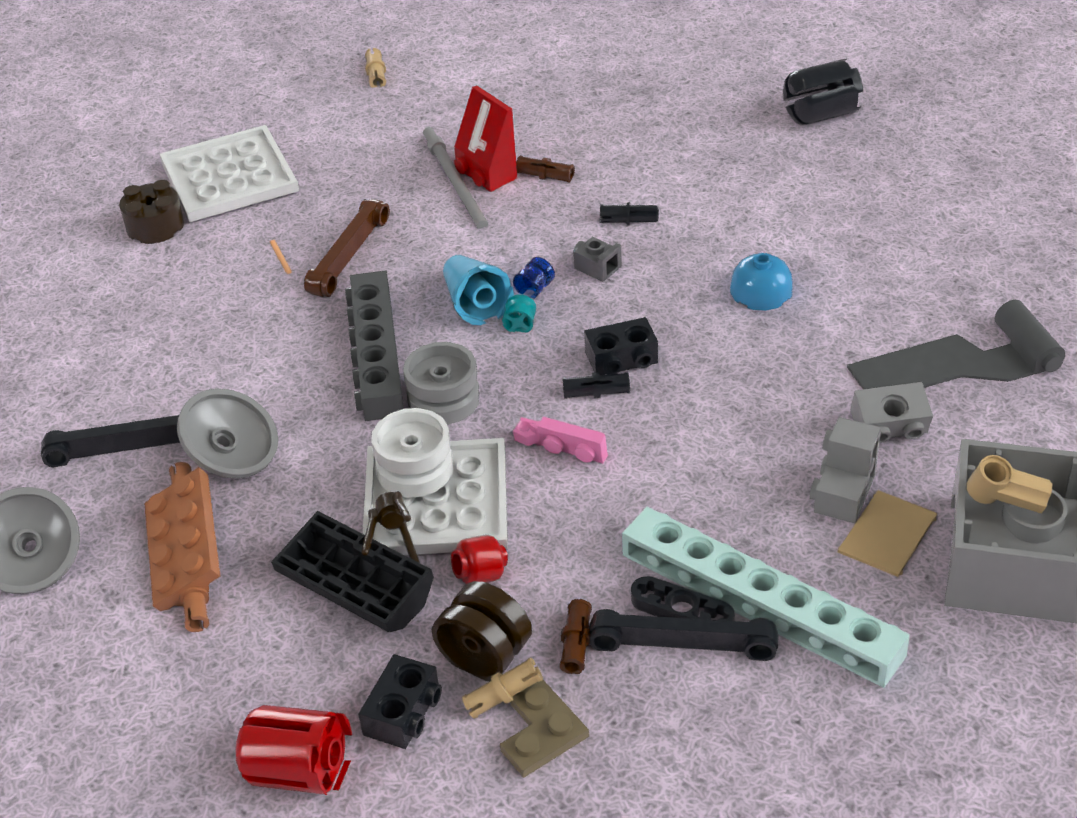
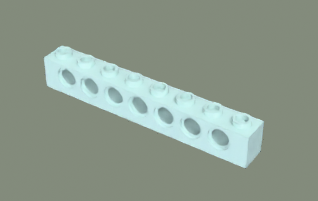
M646 507L622 533L623 556L690 590L729 603L735 613L749 620L765 618L773 621L779 635L883 688L907 657L910 634L902 631L897 626L887 624L867 614L862 609L848 605L825 591H820L799 581L792 575H787L772 568L759 559H754L726 543H721L695 528H690L672 519L667 514Z

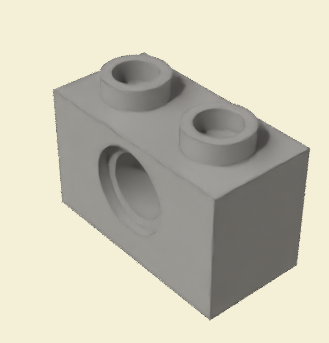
M922 382L855 390L850 408L854 421L881 427L879 443H884L892 437L919 438L924 433H928L933 418Z

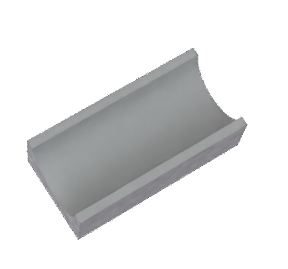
M961 439L951 498V508H955L944 606L1077 624V452ZM989 455H997L1006 459L1013 469L1050 480V483H1053L1047 507L1041 514L999 500L990 504L979 503L967 491L968 479L983 458Z

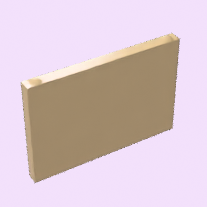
M878 490L843 543L838 547V553L899 577V575L903 574L904 567L932 522L936 521L937 513Z

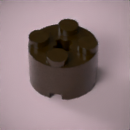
M158 180L154 183L140 186L130 185L123 190L124 195L120 200L119 207L127 235L132 240L136 239L145 244L160 243L174 237L173 234L183 228L184 218L178 194L167 180Z

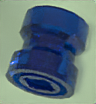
M534 257L525 265V269H521L514 276L513 285L516 291L522 295L527 290L534 291L535 293L530 298L535 299L543 291V287L548 286L554 280L555 271L547 260L541 257Z

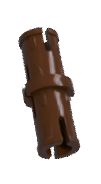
M520 155L516 161L517 173L539 176V179L542 180L550 178L570 183L575 174V166L573 164L552 162L550 158L544 157L540 160Z
M574 599L568 604L566 626L561 630L563 650L560 669L567 674H580L582 670L584 671L586 647L590 644L589 622L592 605L586 600Z

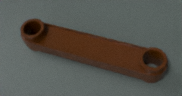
M364 199L361 202L357 215L315 269L312 268L306 273L304 279V289L306 292L319 297H331L336 290L339 274L375 226H384L390 213L387 203L375 199Z

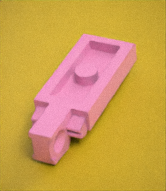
M521 417L513 430L514 440L526 446L533 444L537 446L542 445L547 451L554 454H559L561 451L575 455L583 462L588 463L593 460L604 463L608 456L606 437L604 433L547 417H543L541 421Z

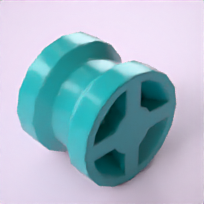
M518 294L511 296L507 300L505 313L502 318L503 326L507 331L528 333L532 330L537 310L534 300L526 295Z

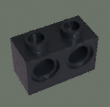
M646 317L584 330L585 353L593 371L599 372V375L617 374L620 371L634 368H647L652 364L658 363V340Z
M393 654L358 713L363 736L403 749L407 748L412 737L418 738L423 731L425 724L424 715L429 706L435 707L441 697L442 686L438 683L436 666Z

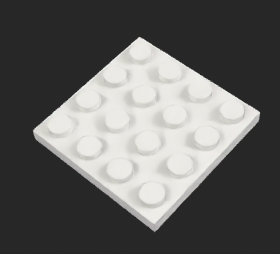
M266 125L160 153L163 167L178 194L179 201L189 222L299 191L298 181Z
M504 438L450 441L453 474L447 484L436 492L422 497L402 496L411 516V520L406 522L417 555L452 553L461 540L481 535L495 537L500 545L508 549ZM372 446L367 448L363 517L364 535L369 522L368 511L376 508L375 502L381 494L389 492L382 487L377 477L376 458L374 457ZM377 522L373 539L403 555H408L399 528L389 530Z

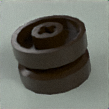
M473 581L464 585L453 599L451 606L445 608L436 619L431 630L437 648L452 665L484 681L490 682L492 681V675L498 672L501 674L505 672L514 659V655H518L532 635V624L525 610L509 594L487 582Z

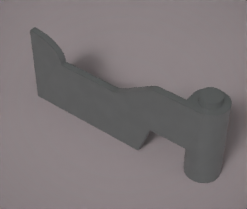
M1010 300L997 310L994 318L996 324L1011 340L1010 344L983 351L956 334L848 364L847 368L862 389L922 382L924 388L963 377L1008 382L1044 371L1054 372L1058 370L1065 359V350L1020 300Z

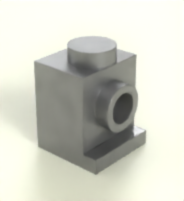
M592 236L586 242L579 241L574 247V269L602 282L622 267L621 244L615 243L612 246Z

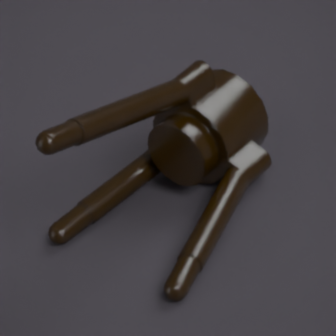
M401 492L381 494L375 502L376 508L368 511L369 522L363 541L362 555H368L376 524L379 522L380 525L389 530L399 528L409 558L420 563L406 522L411 520V516L404 504Z

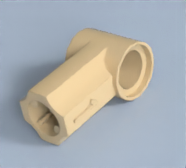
M989 455L981 460L968 479L967 491L979 503L990 504L999 500L1042 514L1051 496L1053 483H1050V480L1013 469L1011 464L1000 456Z

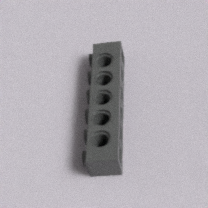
M387 270L350 275L351 288H345L347 306L349 307L347 308L349 326H354L349 328L351 347L356 346V348H350L353 368L358 367V369L352 370L355 389L360 388V391H354L357 411L363 410L365 421L383 419L390 413L404 409Z

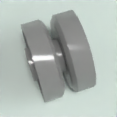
M434 342L423 345L411 352L405 360L403 374L410 409L421 408L433 411L441 416L447 425L462 421L473 414L479 405L480 392L477 381L476 359L470 350L463 345L452 342Z

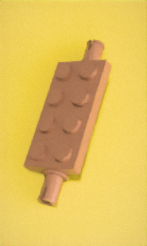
M177 462L175 467L171 466L169 469L171 485L160 493L153 495L144 503L153 607L159 611L169 610L173 606H183L185 628L190 632L203 631L202 621L204 628L207 629L209 626L206 604L209 601V584L221 577L208 474L198 467L192 471L188 463Z

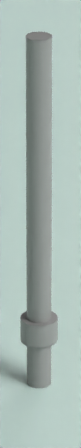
M426 127L423 130V134L428 141L427 147L431 154L436 155L477 228L487 227L488 222L447 154L444 141L436 135L432 127Z

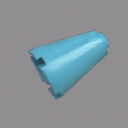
M463 255L452 256L444 264L443 275L454 308L463 320L471 325L486 324L483 321L493 316H497L499 319L504 315L505 304L514 295L509 280L510 278L502 269Z

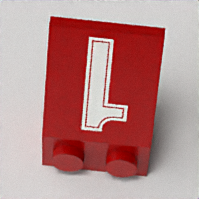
M476 85L471 89L454 145V164L460 174H466L473 179L477 186H483L490 192L517 179L513 112L511 107Z

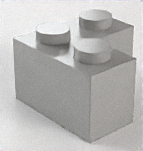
M839 417L834 429L827 430L822 449L828 452L822 461L820 475L822 476L821 479H814L810 490V499L815 500L814 513L856 523L876 474L881 427Z

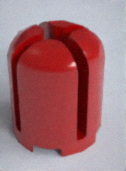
M262 705L249 712L243 721V726L239 730L235 745L238 770L241 772L242 778L252 786L327 795L344 760L345 735L352 736L350 722L343 713ZM351 760L344 761L333 790L339 791Z

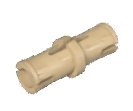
M373 48L374 54H371V49H368L365 53V71L367 76H369V84L374 88L377 87V81H379L380 87L385 86L386 78L384 73L386 72L384 61H382L381 51Z
M530 657L527 661L504 674L498 672L491 676L492 681L469 694L463 695L462 700L465 708L472 710L469 712L470 716L475 719L501 702L508 704L514 700V695L542 681L543 676L538 666L534 668L535 661Z

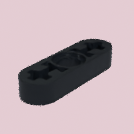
M651 576L640 577L631 585V602L633 606L651 615L711 620V618H715L719 614L724 616V618L719 620L735 621V611L729 603ZM648 591L654 592V594H649L647 598L641 596V594H646ZM679 602H685L690 604L692 609L687 612H678L672 606ZM700 607H701V608H704V612L701 611V612H700V617H698V615H699V608H700Z

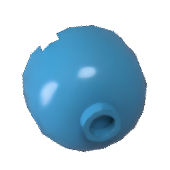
M767 253L749 255L742 259L733 270L730 293L737 303L741 302L747 305L749 309L764 311L776 309L792 297V273L786 263L777 256Z

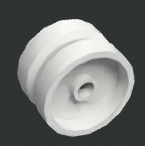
M421 408L402 409L384 417L372 431L371 443L373 454L376 458V472L383 488L394 493L399 491L403 497H422L436 492L447 484L453 474V459L450 449L449 427L441 416L433 411Z

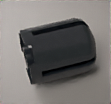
M847 58L795 70L786 77L783 85V101L801 98L795 101L794 104L785 107L789 116L796 123L807 125L856 113L861 108V106L857 107L858 93L863 92L862 79L858 69H851L849 64L845 62Z

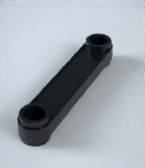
M179 415L67 432L60 430L50 431L45 434L41 442L42 461L48 467L54 468L65 466L69 463L70 459L180 443L177 433Z
M601 609L593 614L589 625L590 645L598 651L612 652L617 650L621 644L745 652L746 656L751 660L769 661L775 657L778 649L779 635L776 625L773 621L765 618H755L749 622L622 615L614 610Z

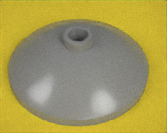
M229 389L202 391L185 403L178 417L177 433L184 451L197 465L215 475L226 478L253 476L269 465L277 451L278 433L273 419L257 401L243 393Z
M20 487L5 491L0 494V590L11 594H30L42 591L59 581L74 563L80 543L78 522L70 507L60 497L47 490L35 487ZM29 541H36V546L33 550H25V546Z

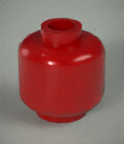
M491 535L465 538L458 542L456 549L451 554L452 571L456 578L461 579L465 584L473 581L487 583L496 581L501 578L504 567L508 563V554L505 547L500 545L495 537Z

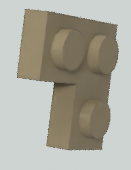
M542 680L513 696L514 700L510 702L511 706L529 726L500 743V751L524 778L588 738L589 729L552 688Z

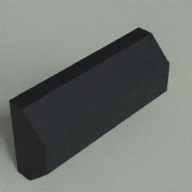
M316 511L272 560L273 568L278 573L387 632L404 629L424 608L434 579L432 569L374 539L372 540L368 555H362L361 551L365 535L319 511Z

